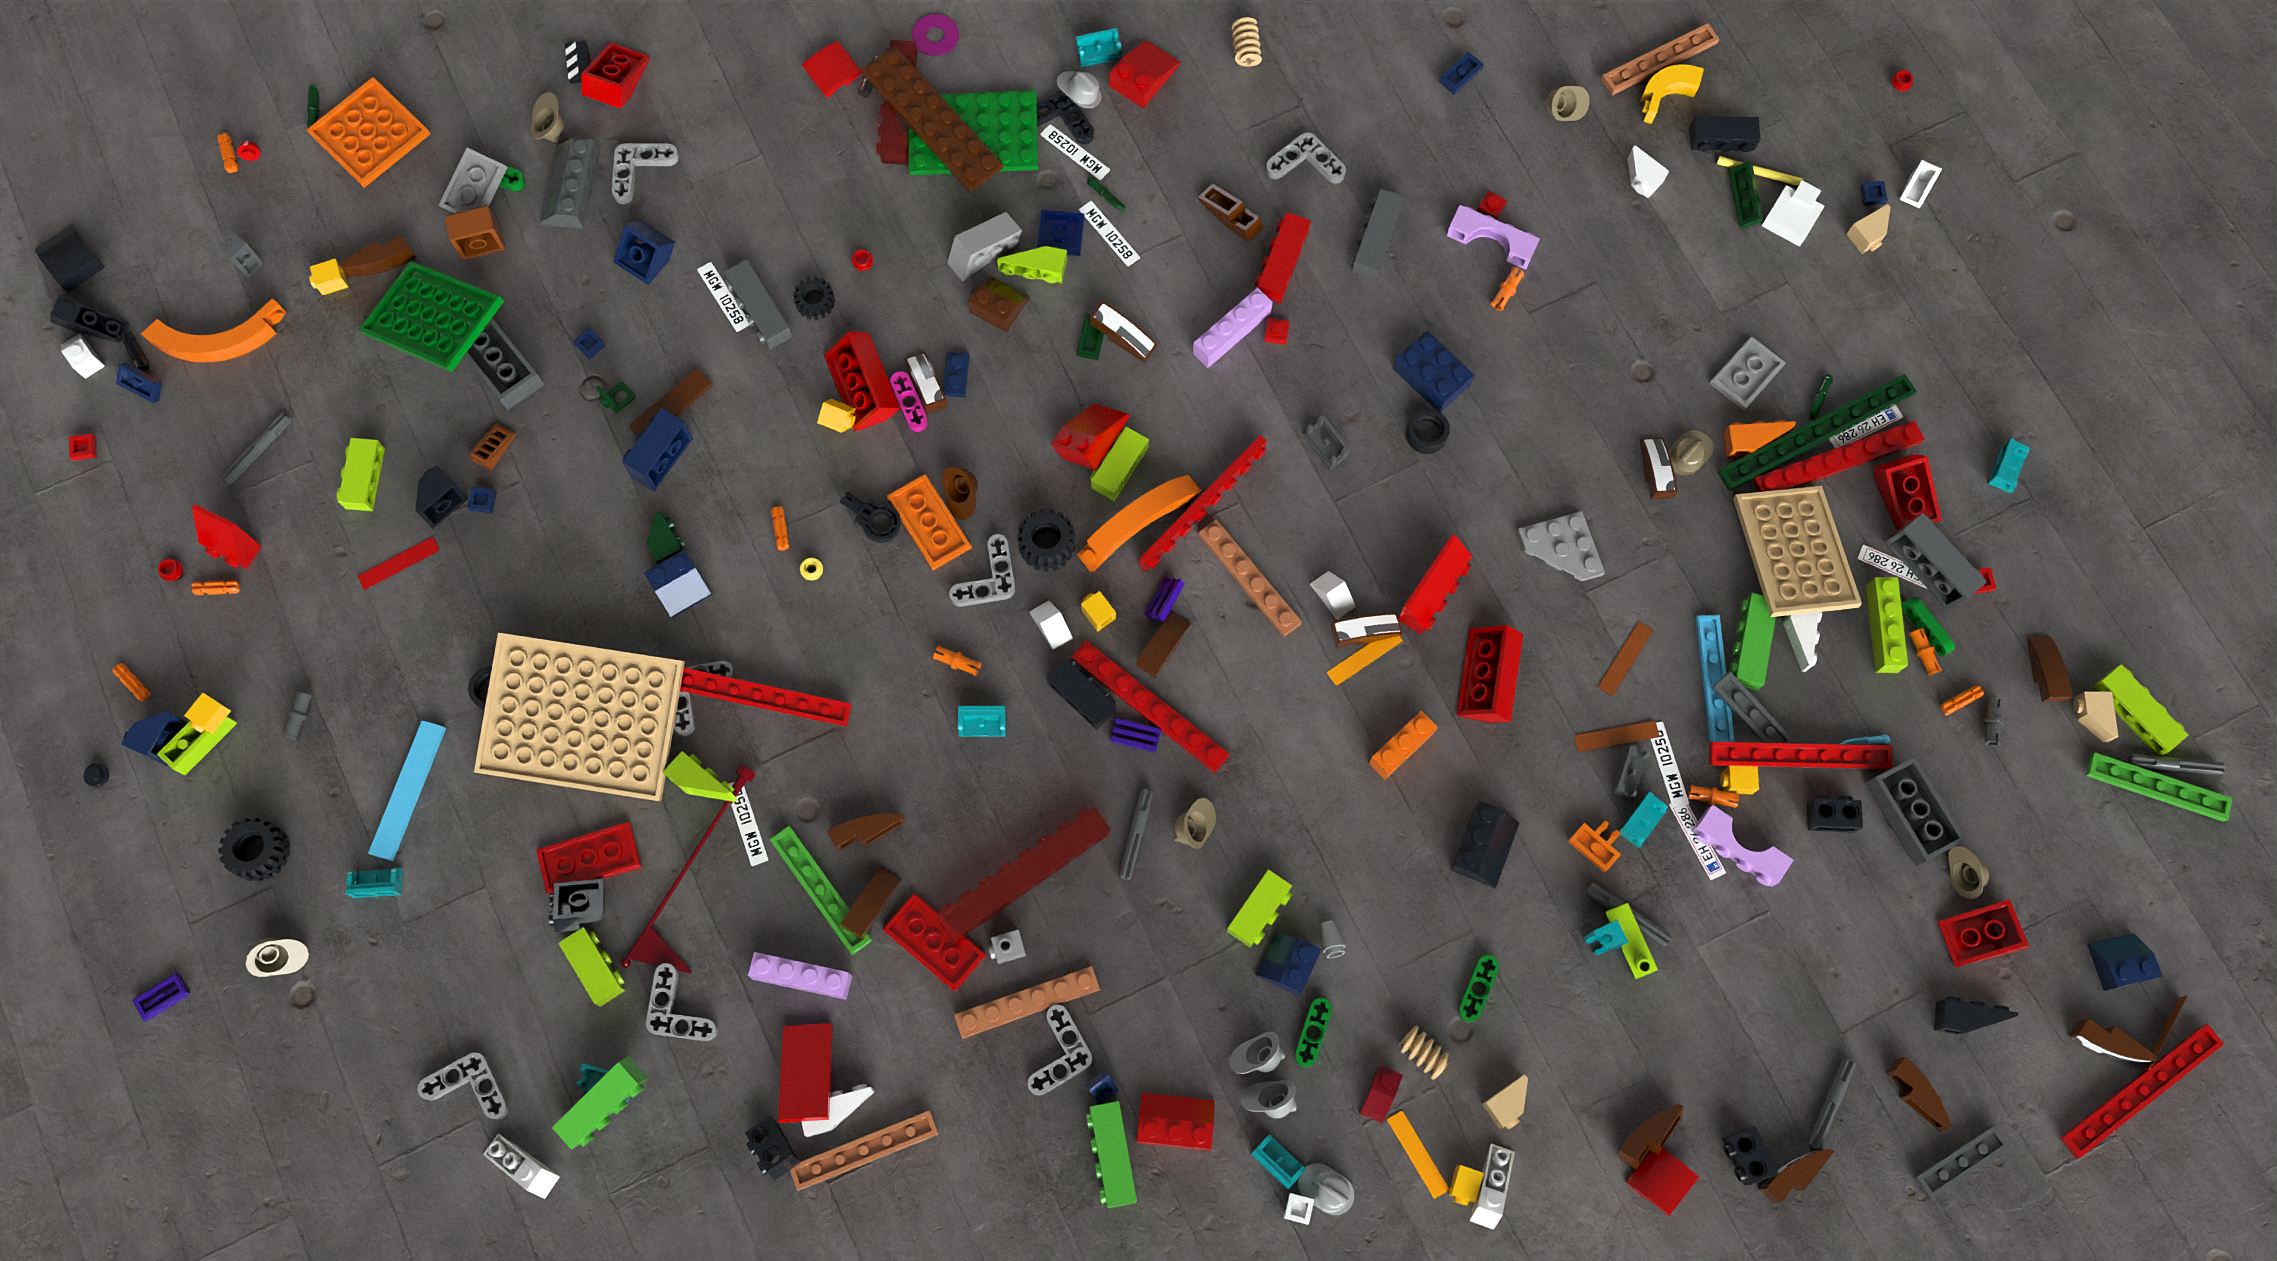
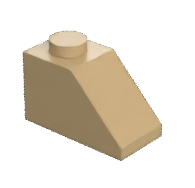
M1888 204L1854 223L1846 235L1861 254L1868 250L1872 252L1882 245L1881 241L1887 234L1891 207Z
M2083 692L2074 697L2073 710L2076 713L2077 720L2102 742H2109L2118 737L2112 692Z
M1525 1074L1482 1103V1106L1499 1129L1506 1126L1509 1130L1520 1122L1518 1117L1524 1112L1528 1078Z

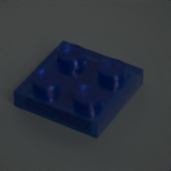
M1041 210L1037 248L1044 246L1067 250V255L1081 256L1085 213Z

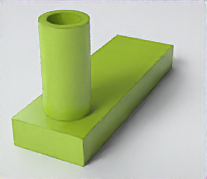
M1624 903L1605 911L1610 923L1618 920L1628 940V943L1623 945L1621 949L1634 978L1638 979L1657 971V966L1629 904Z

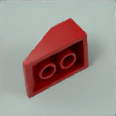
M1146 40L1122 57L1109 73V87L1144 109L1177 69L1180 61Z
M610 42L582 72L581 95L621 109L631 98L650 60V56Z
M1094 403L1063 425L1051 445L1063 460L1096 470L1130 415Z
M1913 454L1873 467L1878 490L1897 531L1922 513L1934 523L1942 521L1927 456Z
M194 504L192 511L198 543L206 549L204 553L215 559L219 556L224 558V563L235 569L240 566L247 570L262 546L235 523Z
M2010 899L1938 921L1955 968L2030 948Z

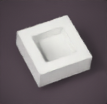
M1289 1193L1284 1219L1309 1225L1314 1199Z

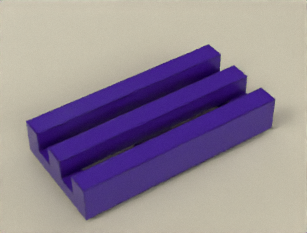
M1165 576L1144 615L1148 619L1164 622L1185 583L1181 579L1177 578L1176 580L1172 577L1170 579Z
M1116 718L1110 742L1156 753L1161 729ZM1119 726L1155 734V737L1120 729ZM1117 734L1153 742V745L1119 738Z
M179 973L173 974L132 1000L143 1021L150 1020L191 994L186 989V984L181 980L182 976ZM176 983L174 987L170 988L164 993H161L153 1000L149 1001L148 1003L142 1006V1002L154 996L155 994L162 991L171 984ZM180 990V992H178V993L175 994L174 996L170 997L169 999L165 1000L166 998H168L169 996L173 995L174 993H176L177 991ZM165 1000L164 1002H162L161 1004L157 1005V1006L154 1007L153 1009L149 1010L148 1012H145V1011H147L148 1009H150V1008H152L153 1006H155L156 1004H158V1003H160L161 1001Z

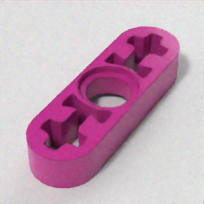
M905 372L894 373L890 383L906 422L912 431L921 432L926 429L928 420L912 381ZM899 379L904 382L906 389L904 392H902L897 380ZM907 397H912L915 399V403L908 407L903 404V400ZM915 411L918 418L921 419L920 424L914 422L912 413Z

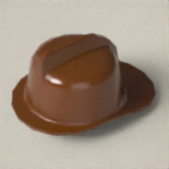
M951 466L945 469L942 474V484L950 512L956 518L966 520L973 515L976 508L975 494L978 490V481L975 475L968 471V469Z

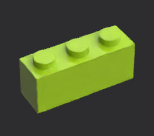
M1125 427L1123 432L1118 434L1113 442L1114 446L1111 450H1108L1103 458V463L1099 468L1093 470L1090 476L1091 489L1113 501L1116 500L1149 448V439L1128 427Z
M351 438L349 446L346 447V463L341 470V487L337 490V500L345 509L373 511L385 448L378 440Z
M228 715L213 734L205 729L202 733L189 725L190 721L157 755L173 770L186 775L237 724L234 719Z
M1268 869L1228 927L1227 932L1249 948H1251L1253 943L1258 945L1266 934L1262 931L1267 923L1272 925L1278 917L1279 913L1276 910L1280 904L1285 906L1293 895L1289 892L1292 885Z
M582 927L558 944L594 1004L601 1007L626 991L622 985L625 983V980L618 970L614 972L610 964L613 961L606 950L602 951L598 943L601 941L595 931H589Z

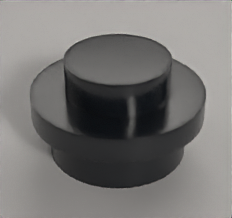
M94 763L85 769L83 778L86 784L92 787H99L108 781L109 771L103 764Z

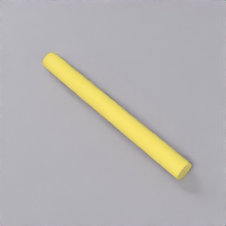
M1719 156L1716 164L1733 168L1744 162ZM1753 165L1754 174L1795 186H1799L1803 178Z

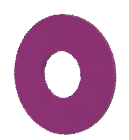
M931 14L924 16L914 25L912 40L920 52L930 56H940L950 52L956 46L959 40V30L956 23L949 17L941 14ZM935 27L942 29L945 34L944 38L936 43L929 41L926 37L928 30Z

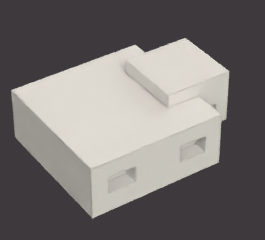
M1803 180L1796 190L1786 185L1762 226L1800 247L1824 208V205L1815 201L1821 190Z

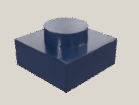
M1884 181L1863 182L1861 184L1863 205H1880L1887 202Z
M590 328L573 341L575 347L589 360L606 346L604 341Z
M472 487L468 510L472 512L493 513L497 492L494 489Z
M1105 1070L1085 1084L1099 1105L1119 1091Z

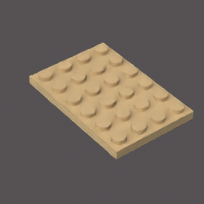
M1822 486L1735 495L1733 498L1770 617L1860 607L1862 602Z

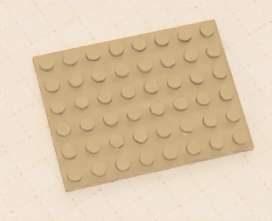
M498 633L474 772L662 801L666 777L663 771L668 765L685 661Z

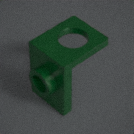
M620 382L608 393L599 385L595 387L600 396L598 401L604 408H610L615 414L636 398L623 382ZM619 391L627 393L626 399L622 402L614 399L615 394Z

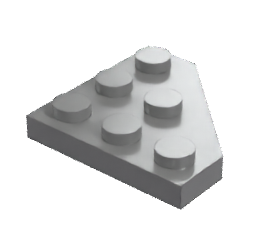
M1582 511L1517 530L1524 552L1531 556H1537L1544 560L1546 564L1560 571L1564 570L1574 575V578L1580 581L1593 579L1605 574Z

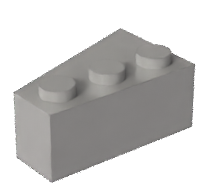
M1004 212L956 235L947 264L963 282L997 257L1014 248L1019 243L1022 230L1009 214Z

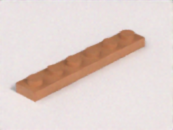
M1709 23L1603 74L1601 81L1610 94L1614 95L1655 75L1664 68L1673 66L1716 45L1719 37Z
M1217 519L1198 533V536L1283 638L1301 625L1302 621Z
M1091 966L957 1013L954 1016L961 1038L964 1039L1043 1011L1053 1005H1060L1099 991L1100 988Z
M929 1110L804 1160L792 1168L790 1172L796 1190L800 1191L939 1135Z

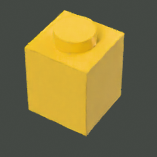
M336 258L310 266L312 275L309 276L311 285L314 289L317 288L322 295L348 288L345 273Z
M829 399L823 402L817 423L842 433L852 428L856 418L854 416L855 408L834 399Z
M1100 591L1096 594L1090 593L1082 600L1081 611L1097 632L1116 619L1115 610Z
M202 693L184 716L191 720L189 725L202 733L205 729L213 734L231 711L205 693Z
M1728 766L1720 775V784L1724 787V791L1738 794H1753L1758 791V766Z
M1462 1165L1456 1166L1448 1195L1454 1197L1453 1201L1461 1205L1468 1206L1469 1202L1476 1203L1484 1173Z

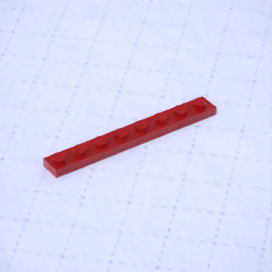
M1912 421L1755 477L1752 481L1758 492L1794 489L1921 444L1925 439L1916 421Z
M1262 435L1139 559V567L1144 572L1149 568H1155L1161 561L1160 557L1165 552L1169 553L1175 547V541L1180 536L1185 537L1190 532L1191 525L1195 521L1199 522L1207 513L1206 509L1210 505L1215 506L1222 498L1221 494L1225 490H1231L1237 482L1236 479L1241 474L1244 476L1252 467L1251 463L1255 459L1260 460L1267 451V440Z
M1086 640L1071 656L1072 661H1075L1083 670L1151 724L1161 729L1165 735L1213 773H1216L1230 754Z
M684 668L680 691L848 726L852 708L851 703Z
M1709 741L1708 765L1892 769L1893 746Z
M2208 1024L2202 1025L2156 1061L2150 1070L2142 1072L2062 1135L2060 1139L2076 1159L2081 1158L2223 1046L2224 1043Z

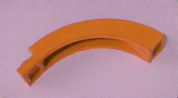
M272 298L249 320L231 330L218 334H186L176 331L156 319L141 335L160 351L178 359L192 362L224 361L247 354L269 341L277 334L272 327L282 320L286 312Z
M1189 475L1181 476L1159 485L1130 503L1101 526L1087 540L1088 544L1077 556L1090 572L1096 571L1115 550L1134 534L1161 516L1176 509L1188 507L1202 491Z

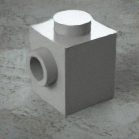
M1019 930L991 937L992 944L988 945L991 959L996 958L998 964L1026 956Z

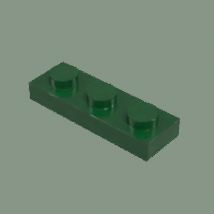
M1746 161L1729 169L1739 225L1743 229L1763 221L1753 164Z

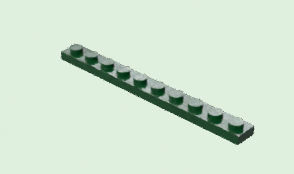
M1904 374L1719 469L1717 474L1730 491L1914 396L1917 391Z

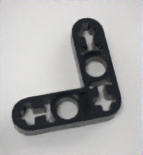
M1059 91L1037 103V127L1060 116L1078 143L1086 145L1093 141L1094 129L1079 106L1064 92ZM1059 99L1066 101V104L1059 103ZM1041 108H1048L1050 113L1048 115H1041L1039 110ZM1076 114L1079 116V120L1075 122L1069 121L1068 116ZM1081 125H1082V130H1083L1085 133L1088 132V136L1085 137L1084 134L1081 135V130H1080V128H1079Z

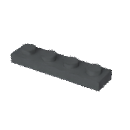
M1731 672L1726 673L1712 687L1713 691L1762 743L1794 742L1792 737Z
M1992 1125L1913 1178L1927 1199H1933L2010 1146L1998 1128Z

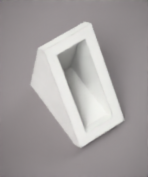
M1921 160L1911 173L1900 200L1920 208L1942 168Z
M1328 571L1310 583L1311 587L1337 620L1356 608L1345 581Z
M1050 601L1029 612L1052 650L1073 639L1060 611Z

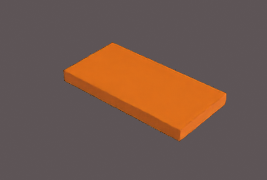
M926 474L887 495L888 501L898 511L903 525L932 571L972 549L971 544Z

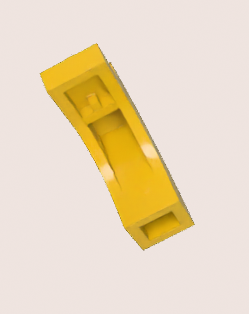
M1685 64L1673 65L1656 73L1648 82L1640 102L1644 103L1642 112L1645 113L1643 122L1652 124L1660 99L1665 95L1677 93L1694 98L1700 86L1704 68Z

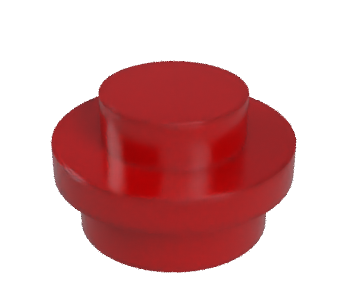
M1906 70L1896 72L1891 79L1892 86L1898 91L1909 90L1913 85V75Z
M243 141L237 148L238 156L247 161H255L259 159L261 154L258 145L252 141Z
M858 250L851 258L852 265L858 271H866L873 265V256L866 250Z
M165 559L158 566L159 576L169 582L177 580L183 571L181 563L175 559Z

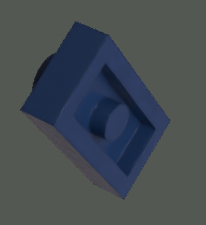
M1468 51L1440 77L1439 82L1455 95L1483 69L1484 64Z
M947 352L943 385L945 396L966 397L970 361L969 353Z
M126 362L118 364L117 385L152 403L159 401L162 381Z

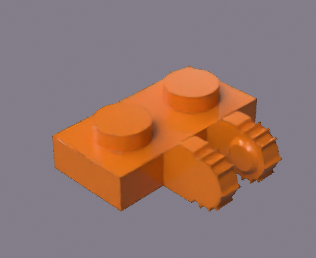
M1604 820L1595 831L1583 823L1568 842L1605 873L1621 855L1611 846L1621 833L1616 829L1605 841L1599 835L1608 827V821Z

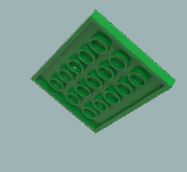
M1036 90L939 94L1003 164V169L999 172L1038 170ZM909 127L910 176L952 174Z
M410 261L358 330L367 337L453 372L504 301L498 295Z

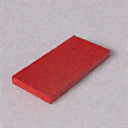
M630 821L536 849L548 896L550 893H554V883L606 879L642 868Z
M915 893L882 929L954 992L958 990L987 956Z
M832 1023L783 1026L778 1108L779 1123L829 1120L833 1040Z

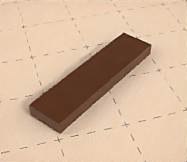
M696 368L629 425L630 429L639 436L642 431L647 429L654 414L659 413L661 408L677 417L712 387L711 382Z

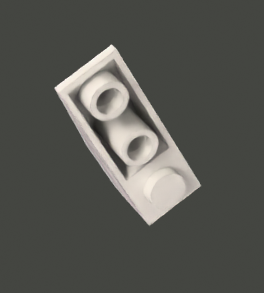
M1822 612L1784 616L1783 625L1802 672H1806L1816 663L1817 653L1814 650L1820 636V632L1817 631V625L1821 620Z
M867 1084L852 1087L853 1092L843 1094L841 1090L830 1093L829 1120L802 1122L804 1136L811 1137L835 1129L874 1093V1088L867 1087Z
M499 1133L483 1154L525 1190L544 1199L560 1178L546 1165Z
M1491 1143L1482 1171L1484 1175L1476 1203H1473L1470 1221L1494 1229L1503 1215L1514 1151Z

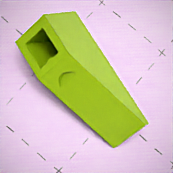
M1044 246L1001 257L997 260L998 271L1006 275H1021L1027 279H1042L1048 283H1062L1067 264V250Z
M682 751L663 771L686 794L732 802L738 800L732 794L734 789L724 780L722 783L716 780L718 775L709 767L704 770L700 766L702 762L693 754L687 756Z

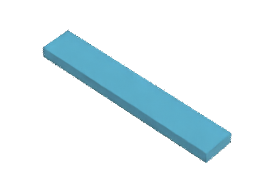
M1697 615L1695 617L1709 741L1735 742L1731 709L1712 689L1727 673L1720 615Z
M421 721L368 854L394 861L446 731L445 727Z

